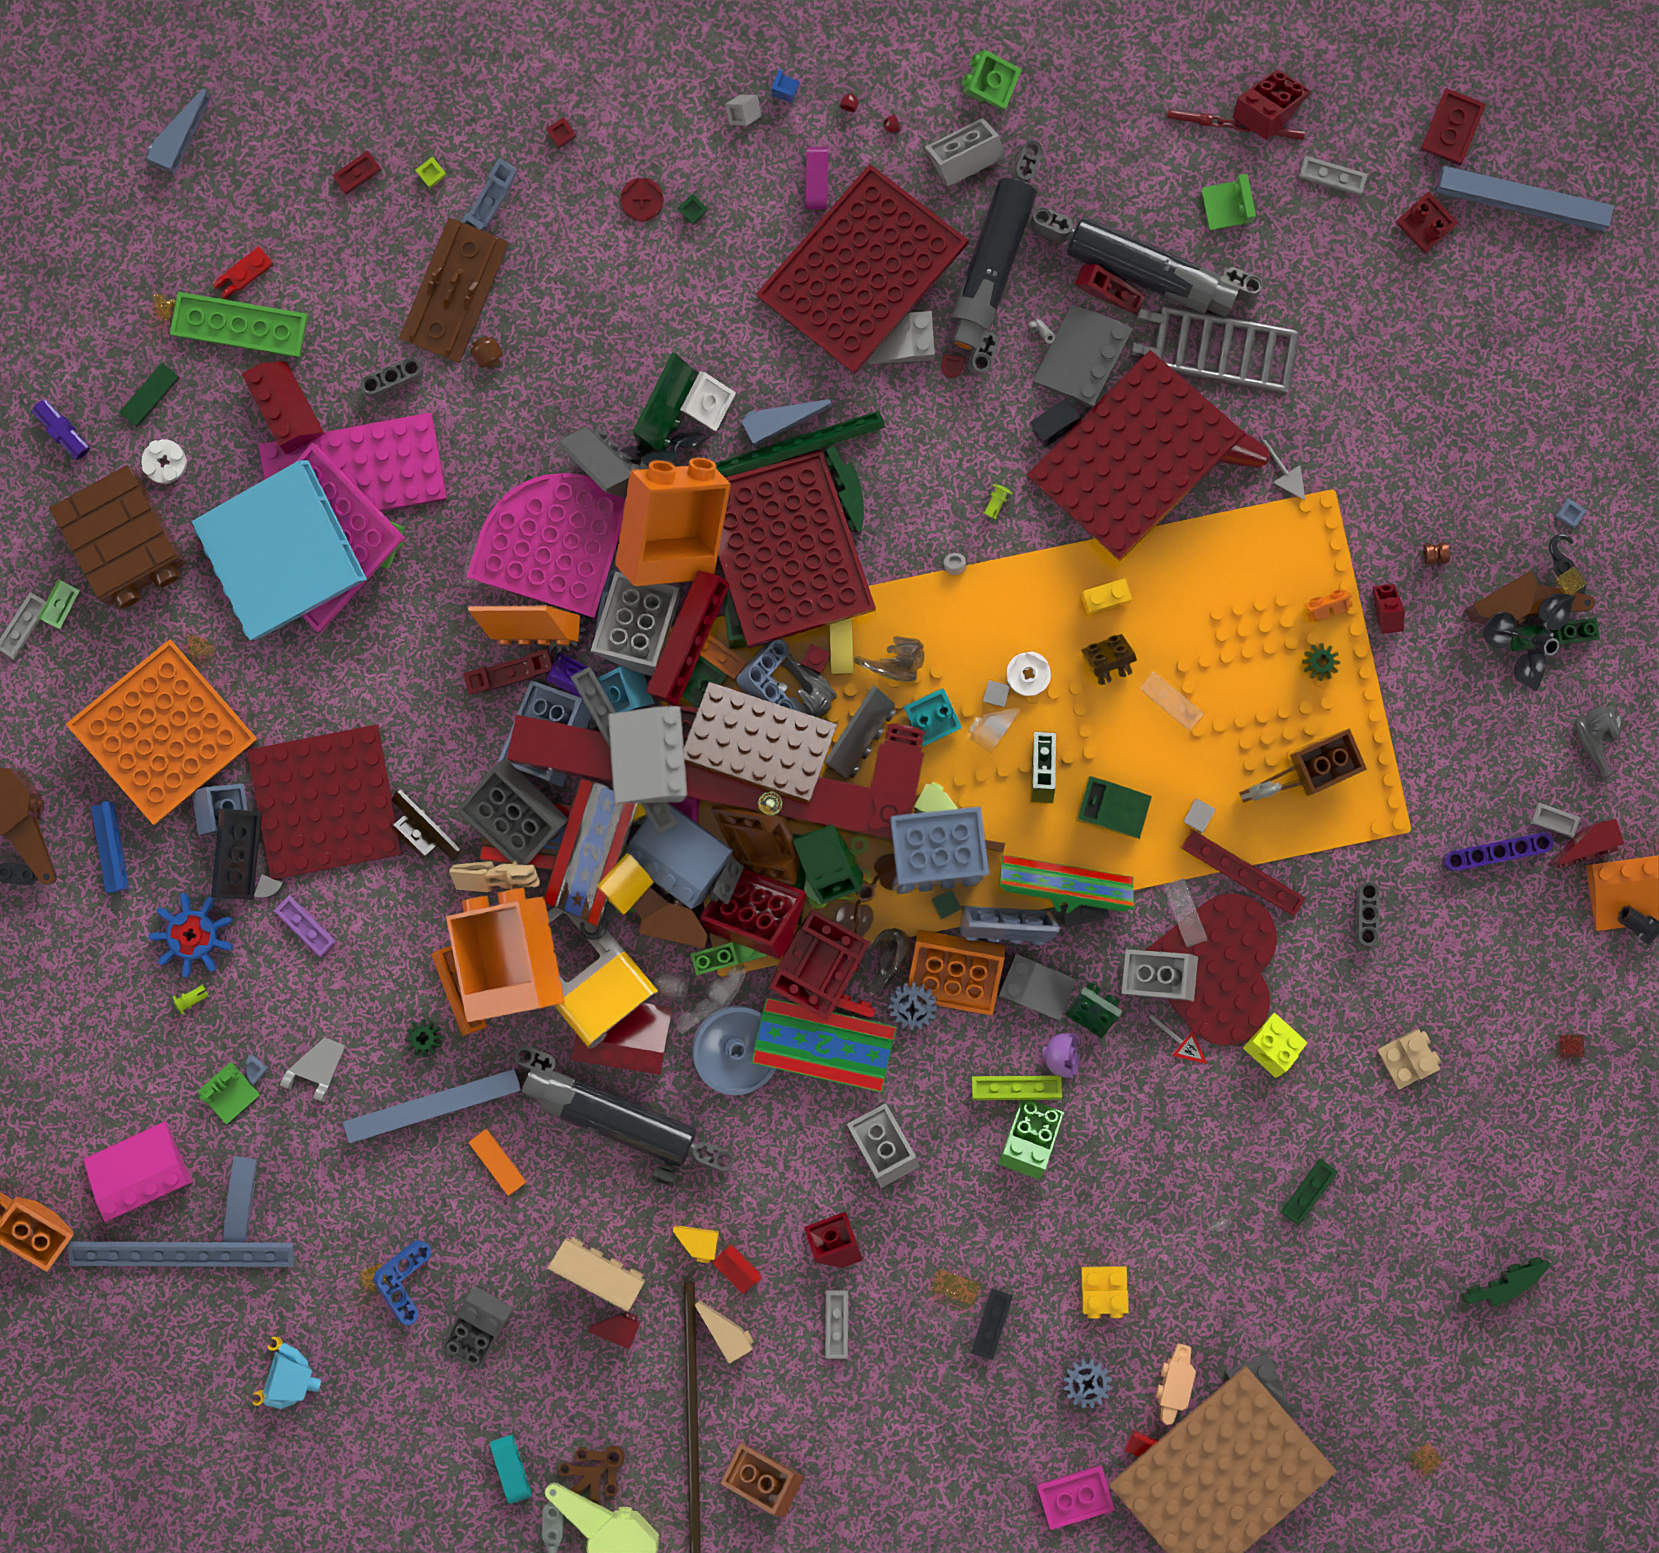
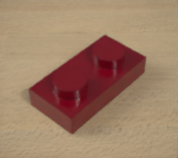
M367 150L332 176L347 195L380 172L381 168Z

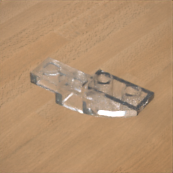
M744 964L740 967L736 965L727 972L728 976L720 980L718 978L709 985L710 989L707 990L710 1000H707V998L703 999L696 1005V1010L691 1013L687 1011L678 1018L679 1022L676 1028L681 1034L698 1022L702 1024L712 1013L731 1004L746 974Z

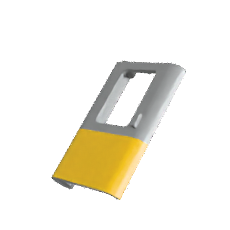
M576 894V897H571L574 900L573 906L578 904L581 907L580 901L582 899L579 895ZM568 897L547 912L549 923L559 915L566 914L579 930L580 923L584 922L587 932L594 933L597 931L598 923L596 926L588 922L591 910L585 902L580 917L564 910ZM608 930L599 939H587L600 954V958L570 982H564L558 976L561 980L565 1002L554 1006L588 1048L598 1045L606 1037V1032L649 997L659 992Z

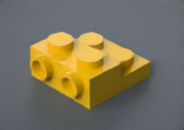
M1081 1267L1082 1313L1087 1314V1318H1101V1314H1110V1318H1123V1313H1128L1127 1267Z

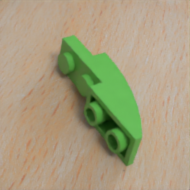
M735 942L691 954L696 975L768 956Z

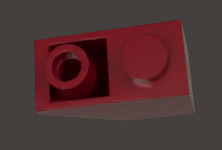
M1395 584L1373 586L1377 623L1381 633L1404 631L1405 609Z

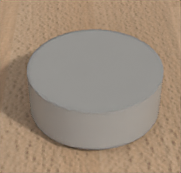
M952 553L946 556L944 559L945 571L951 575L963 573L966 569L965 557L959 553Z

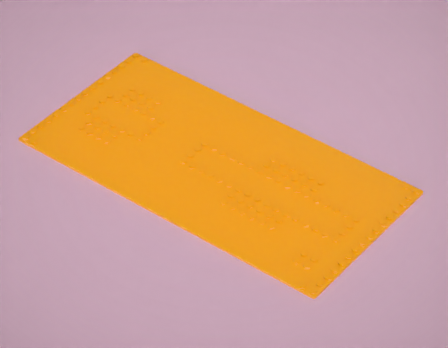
M1335 490L1305 495V500L1293 497L1158 525L1121 561H1118L1096 539L966 565L965 571L959 575H951L942 570L870 585L869 589L876 606V611L852 618L853 673L831 674V656L822 673V676L837 695V698L831 701L832 707L829 712L820 718L837 724L826 758L873 685L895 703L893 709L896 713L890 722L885 720L881 727L884 729L883 733L877 741L873 739L869 745L872 750L867 758H861L857 765L860 768L854 778L849 776L846 780L825 767L824 763L819 777L871 787L878 748L884 742L887 724L894 723L912 726L903 707L944 688L962 729L922 747L921 752L924 753L913 809L926 783L929 785L932 782L944 787L943 792L948 794L958 809L981 807L985 840L1005 843L1003 853L986 849L989 875L984 877L982 882L970 887H963V883L954 884L955 888L951 889L961 910L943 919H940L931 899L950 889H941V886H933L932 891L919 892V888H915L910 893L897 894V891L885 889L878 879L874 888V898L868 902L860 903V905L866 904L870 906L873 911L872 924L862 936L870 941L869 946L917 936L918 929L937 932L961 927L962 906L1042 910L1055 907L1050 899L1005 892L1003 888H1000L1002 854L1133 876V890L1219 873L1213 867L1181 849L1190 831L1193 829L1197 832V829L1184 823V819L1191 809L1190 806L1196 798L1216 809L1201 835L1251 865L1405 834L1411 831ZM1126 578L1132 597L1129 603L1087 615L1081 593L1084 590ZM1343 589L1352 595L1350 599L1353 606L1348 611L1334 615L1332 608L1328 609L1330 617L1317 622L1314 620L1310 621L1308 617L1310 611L1304 607V604L1310 602V599L1315 597L1323 598L1330 595L1334 590ZM725 616L716 617L709 634L729 648ZM830 625L782 638L788 646V654L790 653L794 661L800 665L810 643L831 653ZM671 627V630H670L668 639H669L670 634H671V632H672V630H673V627ZM1123 634L1137 658V661L1130 663L1133 672L1131 675H1128L1127 671H1125L1126 677H1120L1118 669L1109 671L1112 681L1107 683L1105 679L1106 684L1100 685L1098 684L1097 676L1094 675L1083 658L1081 649L1086 648L1090 644L1107 640L1111 636ZM1324 643L1325 650L1330 645L1333 647L1330 652L1331 654L1338 652L1339 655L1334 658V660L1340 661L1339 665L1334 666L1338 669V672L1336 674L1331 673V679L1328 680L1324 676L1322 681H1318L1317 674L1311 679L1310 674L1312 671L1310 670L1306 673L1303 671L1308 667V664H1302V660L1309 659L1304 655V652H1311L1310 647L1312 645H1315L1318 649L1319 644ZM765 645L730 650L748 664ZM1035 652L1047 660L1051 671V679L1045 690L1035 696H1022L1010 687L1004 708L983 702L989 680L1009 685L1006 674L1007 667L1010 661L1018 654ZM1322 657L1316 661L1317 665L1320 663L1319 667L1326 664L1325 660L1322 661ZM779 664L771 675L779 683L784 682L789 685L785 693L789 699L796 697L799 703L804 704L800 695L797 694V691L802 689L799 681L789 670ZM1033 669L1023 670L1022 673L1025 675L1024 678L1026 680L1035 677L1032 674ZM727 676L721 685L744 693L737 684V678L732 680ZM683 697L681 698L679 705L696 708ZM662 701L663 707H667L668 703ZM1350 728L1367 770L1313 795L1307 796L1303 786L1299 785L1276 792V794L1267 798L1263 797L1256 801L1252 799L1244 803L1242 802L1239 795L1240 791L1257 785L1293 766L1290 758L1291 753L1317 740ZM1034 732L1056 733V783L1053 803L1031 802ZM1293 770L1273 780L1272 783H1280L1282 785L1298 780L1299 777L1296 770ZM1089 776L1152 796L1140 839L1076 821ZM700 802L697 824L729 846L711 811V808L716 805ZM915 810L912 811V814L919 813ZM787 820L794 834L805 835L823 828ZM838 831L849 851L852 839L856 836H862ZM863 836L868 840L869 846L865 853L856 856V862L861 870L864 869L869 872L870 879L868 882L871 884L874 877L878 875L874 869L875 862L885 854L894 853V847L891 841ZM857 841L855 846L857 849H862L864 843ZM863 872V880H866L868 878L867 873ZM709 893L703 902L704 909H706L707 905L711 901L709 899ZM854 893L847 895L846 897L852 898L854 896ZM856 895L853 900H833L828 902L825 907L818 909L809 904L806 896L802 922L812 909L836 922L839 908L846 903L856 905V901L859 898ZM797 925V926H796L794 935H795V933L797 932V930H798V928L800 927V925ZM710 933L712 947L732 943L730 940ZM766 956L717 970L719 976L742 973L778 965L781 959Z

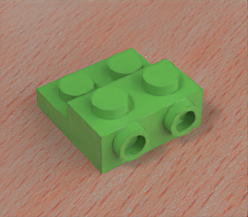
M987 50L978 52V54L975 53L970 60L971 72L970 74L967 73L962 80V86H964L963 93L980 102L986 101L1001 110H1005L1022 69Z

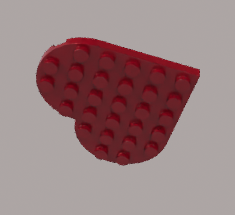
M1223 894L1213 897L1144 950L1190 954L1198 957L1194 1001L1167 1000L1189 1028L1203 1040L1218 1045L1238 1044L1255 1035L1264 1024L1269 1012L1270 995L1267 984L1260 973L1272 960L1277 944V934L1271 915L1256 900L1241 894Z

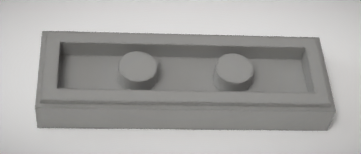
M1305 156L1298 178L1361 196L1368 174Z
M32 592L29 593L0 638V651L15 660L39 623L40 619L38 617L46 604L45 600Z
M826 1290L825 1359H848V1290Z

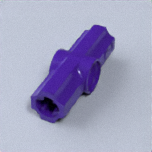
M48 400L39 401L34 406L33 414L47 428L46 431L58 444H61L76 461L88 453L91 449L88 444L77 434L75 427L63 415L61 416Z

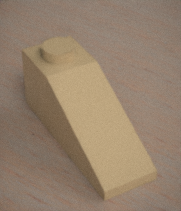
M700 1300L695 1303L698 1312L729 1364L753 1349L752 1343H754V1340L748 1330L744 1332L742 1327Z

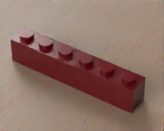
M698 570L692 582V586L646 690L648 694L660 701L679 705L730 586V583L719 575Z

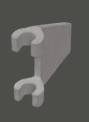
M324 1037L286 1071L280 1086L291 1090L295 1076L298 1075L319 1083L313 1098L324 1102L345 1045Z

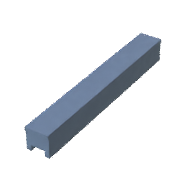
M1443 166L1439 171L1440 176L1436 193L1602 232L1605 231V227L1610 226L1612 212L1615 208L1614 205Z
M513 1069L344 1121L343 1125L348 1142L352 1143L518 1092L522 1088L517 1077V1071Z

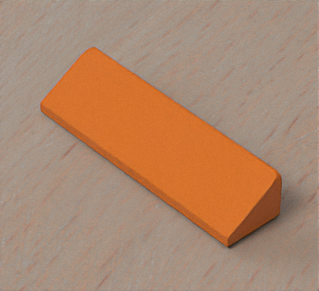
M452 946L433 952L431 954L461 1035L466 1036L486 1028L487 1025L484 1019L471 1022L466 1021Z

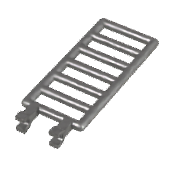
M1168 305L1162 307L1161 314L1140 309V312H1138V322L1158 324L1159 327L1155 348L1134 343L1131 355L1143 357L1151 350L1162 359L1169 316H1179L1183 318L1174 364L1165 362L1176 373L1282 394L1289 392L1299 338L1297 330L1210 313L1203 314L1198 311ZM1191 319L1204 321L1196 368L1183 366ZM1212 323L1225 325L1217 372L1204 370ZM1234 327L1247 330L1239 376L1226 374ZM1255 331L1268 334L1260 380L1247 378ZM1277 336L1290 338L1281 384L1269 382Z

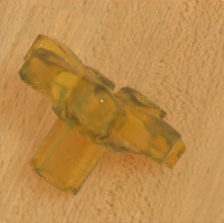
M153 294L152 298L154 307H156L154 310L156 315L160 316L164 321L168 320L171 317L169 309L175 307V300L173 298L165 300L163 294Z

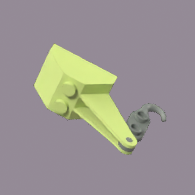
M550 1483L547 1486L545 1495L549 1499V1503L543 1509L542 1539L547 1553H557L563 1537V1514L589 1539L588 1553L658 1552L659 1534L637 1511H632L631 1507H619L618 1511L611 1512L558 1483Z

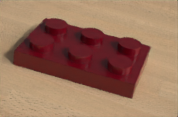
M1445 88L1420 150L1461 166L1486 104Z

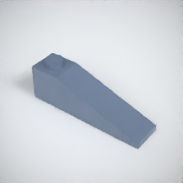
M202 89L160 133L154 143L148 147L146 159L152 165L176 174L211 98L207 90Z
M827 399L760 410L758 412L754 410L743 416L744 419L741 420V424L753 447H756L831 408V402Z

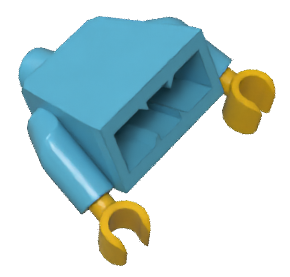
M271 1337L277 1341V1346L274 1348L271 1345H267V1347L272 1351L279 1350V1353L275 1352L264 1391L258 1390L253 1393L259 1395L261 1400H254L252 1403L255 1406L264 1403L265 1406L283 1409L294 1405L297 1401H302L306 1390L318 1392L321 1379L311 1377L312 1369L308 1366V1360L297 1349L283 1343L279 1337Z

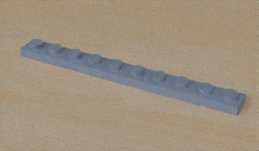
M69 1242L67 1246L69 1266L293 1267L295 1263L293 1243Z

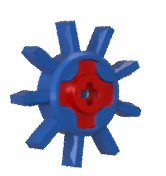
M187 893L180 894L182 912L178 915L173 916L167 909L159 907L156 910L157 913L169 922L167 931L165 933L154 932L148 934V939L154 941L167 940L170 950L161 956L158 963L165 965L177 955L184 959L182 977H190L192 963L195 959H202L206 968L210 972H215L217 967L209 953L215 946L223 950H233L234 945L218 939L217 930L232 923V917H223L214 922L208 916L215 903V898L208 897L204 901L200 911H192L190 898ZM188 932L196 934V938L191 939L188 936Z

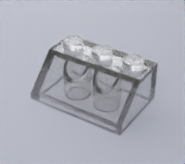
M1015 708L984 714L982 719L977 717L968 731L971 733L969 739L991 753L1019 713V710Z

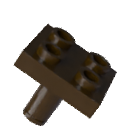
M1123 634L1111 636L1107 640L1090 644L1086 648L1081 649L1083 658L1094 675L1097 676L1098 684L1100 685L1106 684L1105 679L1107 683L1112 681L1109 671L1118 669L1120 677H1126L1125 671H1127L1128 675H1131L1133 671L1130 663L1137 661L1135 652Z

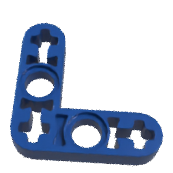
M420 1240L411 1243L377 1270L373 1277L375 1286L399 1322L405 1325L415 1323L418 1318V1310L400 1282L431 1256L430 1245ZM419 1247L423 1248V1249L421 1250V1252H422V1255H421V1256L418 1255V1252H419V1251H418V1248H419ZM405 1259L407 1267L405 1270L399 1271L398 1263ZM384 1275L388 1276L386 1280L392 1285L391 1287L382 1282ZM395 1291H400V1299L393 1303L391 1300L392 1294ZM403 1306L405 1309L409 1310L408 1318L404 1317L406 1314L404 1310L400 1307Z

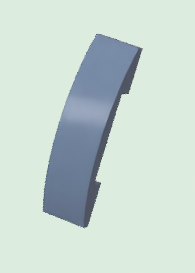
M499 158L488 176V182L470 212L465 214L461 222L484 231L506 198L518 170Z

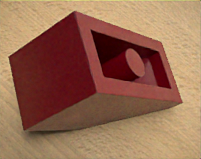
M626 1311L625 1314L619 1313L592 1324L588 1332L630 1349L641 1321L637 1320V1315Z

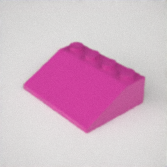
M166 1121L84 1158L94 1198L104 1222L192 1183V1179Z

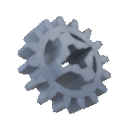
M913 982L912 986L909 987L907 983H904L903 989L897 987L896 994H891L892 1001L889 1002V1008H891L890 1016H896L894 1022L898 1023L901 1021L902 1028L910 1025V1029L913 1030L914 1025H917L919 1029H922L923 1023L930 1025L931 1019L935 1018L936 1012L934 1011H937L938 1004H935L936 996H931V989L924 990L925 984L916 987V982ZM912 1000L914 1001V1005H915L914 1012L912 1011V1010H913V1007H912V1005H911V1004H912Z
M1082 1358L1080 1365L1073 1362L1074 1369H1066L1070 1374L1069 1377H1063V1380L1068 1382V1384L1063 1386V1389L1070 1390L1066 1395L1068 1399L1074 1397L1073 1404L1076 1405L1080 1401L1082 1408H1085L1087 1403L1090 1404L1091 1408H1094V1402L1096 1401L1102 1405L1101 1398L1108 1399L1109 1397L1106 1390H1112V1387L1107 1384L1112 1378L1105 1376L1108 1373V1369L1104 1368L1101 1370L1102 1363L1098 1362L1094 1365L1092 1358H1090L1088 1363ZM1082 1369H1090L1087 1373L1081 1374L1079 1372ZM1099 1374L1102 1378V1387L1097 1384ZM1091 1378L1093 1385L1084 1388L1083 1380L1088 1381ZM1073 1379L1078 1382L1076 1393L1073 1389ZM1087 1394H1096L1091 1398H1085Z

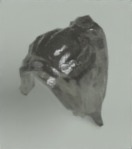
M894 636V644L897 645L887 647V652L898 654L895 658H880V660H871L860 656L853 658L854 663L887 679L901 682L916 681L917 670L922 668L924 663V644L918 639Z
M897 928L883 930L873 943L869 945L868 951H873L877 944L879 945L881 959L874 978L869 984L864 986L867 994H876L877 997H880L881 991L903 966L911 950V940L905 931Z

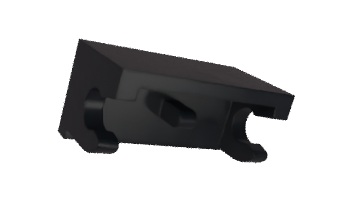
M1065 398L1032 420L1030 425L1033 428L1032 431L1044 448L1068 433L1080 421V415L1068 399Z

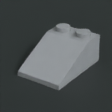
M932 311L908 313L870 356L868 364L934 360Z
M1126 949L1122 994L1194 1001L1198 957L1190 954Z
M886 1103L847 1124L880 1188L920 1167L913 1150Z

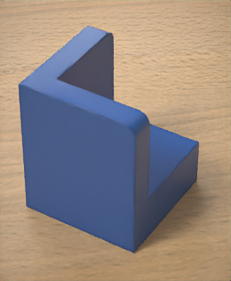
M779 69L771 88L772 96L793 103L800 81L784 76L783 70Z

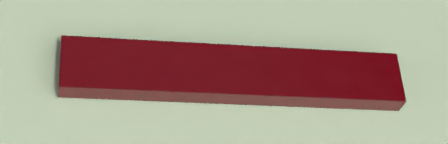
M1193 829L1181 846V849L1294 917L1306 899Z

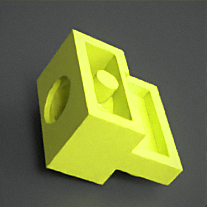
M1273 1013L1259 1031L1250 1038L1243 1049L1277 1078L1287 1072L1308 1042L1276 1013Z

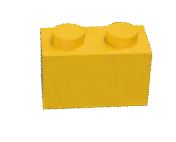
M1126 578L1084 590L1081 593L1087 615L1127 604L1132 600Z

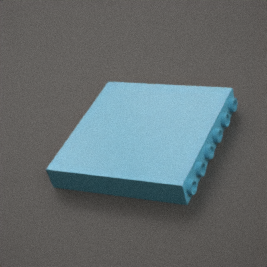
M300 460L192 521L194 532L204 546V553L210 558L214 566L213 571L220 578L223 591L233 605V612L240 619L243 625V632L250 640L260 639L367 580L308 460Z

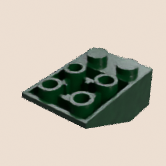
M1089 776L1076 821L1140 839L1152 796Z
M834 824L793 839L811 888L821 904L862 890L864 874Z

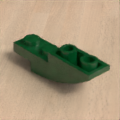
M833 446L826 450L827 457H825L829 469L834 468L837 474L834 478L840 489L844 488L843 491L838 493L843 512L846 511L849 517L846 522L852 532L856 531L857 535L862 533L864 520L861 484L853 463L850 462L844 465Z
M1597 617L1567 621L1560 629H1549L1550 632L1554 633L1553 638L1559 641V646L1600 639ZM1542 625L1515 628L1513 630L1531 638L1541 633L1546 634ZM1512 635L1510 642L1512 652L1535 650L1532 642Z
M1541 1257L1529 1259V1264L1520 1266L1519 1263L1506 1267V1271L1501 1272L1504 1281H1501L1499 1278L1488 1281V1286L1480 1288L1479 1285L1468 1287L1466 1288L1467 1292L1461 1293L1463 1301L1469 1305L1486 1299L1488 1305L1492 1307L1505 1303L1535 1284L1550 1267V1263L1548 1260L1541 1259Z

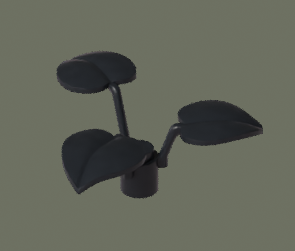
M697 432L678 434L671 440V443L675 444L672 451L647 454L649 448L641 445L628 446L620 451L629 455L631 462L641 459L642 463L648 467L652 461H665L675 465V461L679 458V454L676 452L678 448L693 447L709 439V436Z
M1553 594L1540 604L1538 617L1544 621L1542 627L1546 634L1541 633L1531 638L1513 631L1516 627V619L1509 612L1495 614L1484 625L1483 637L1492 647H1507L1511 642L1512 635L1534 644L1537 650H1529L1528 655L1521 656L1514 667L1516 679L1533 690L1537 691L1541 684L1546 667L1545 655H1554L1559 649V641L1553 638L1554 633L1550 632L1549 629H1560L1568 621L1575 596L1571 594Z

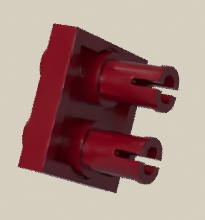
M1429 191L1395 222L1424 254L1458 224Z

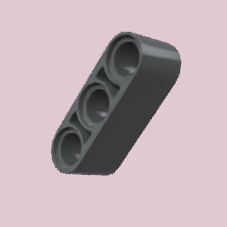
M412 357L406 358L363 377L360 384L361 389L368 397L378 398L419 380L423 376L424 370L417 359ZM411 365L418 366L414 374L407 373ZM390 374H397L396 381L392 383L387 382ZM371 382L377 383V388L374 391L367 390V386Z
M1373 882L1361 883L1356 889L1355 939L1359 945L1364 947L1375 945L1379 939L1380 890ZM1365 886H1369L1372 889L1373 893L1370 898H1366L1363 895ZM1365 908L1370 909L1372 912L1370 920H1365L1362 916ZM1365 930H1368L1372 935L1368 943L1362 939V933Z

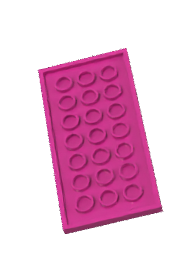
M432 413L324 432V435L287 455L279 447L277 441L258 444L264 479L295 463L311 444H316L379 511L447 499Z

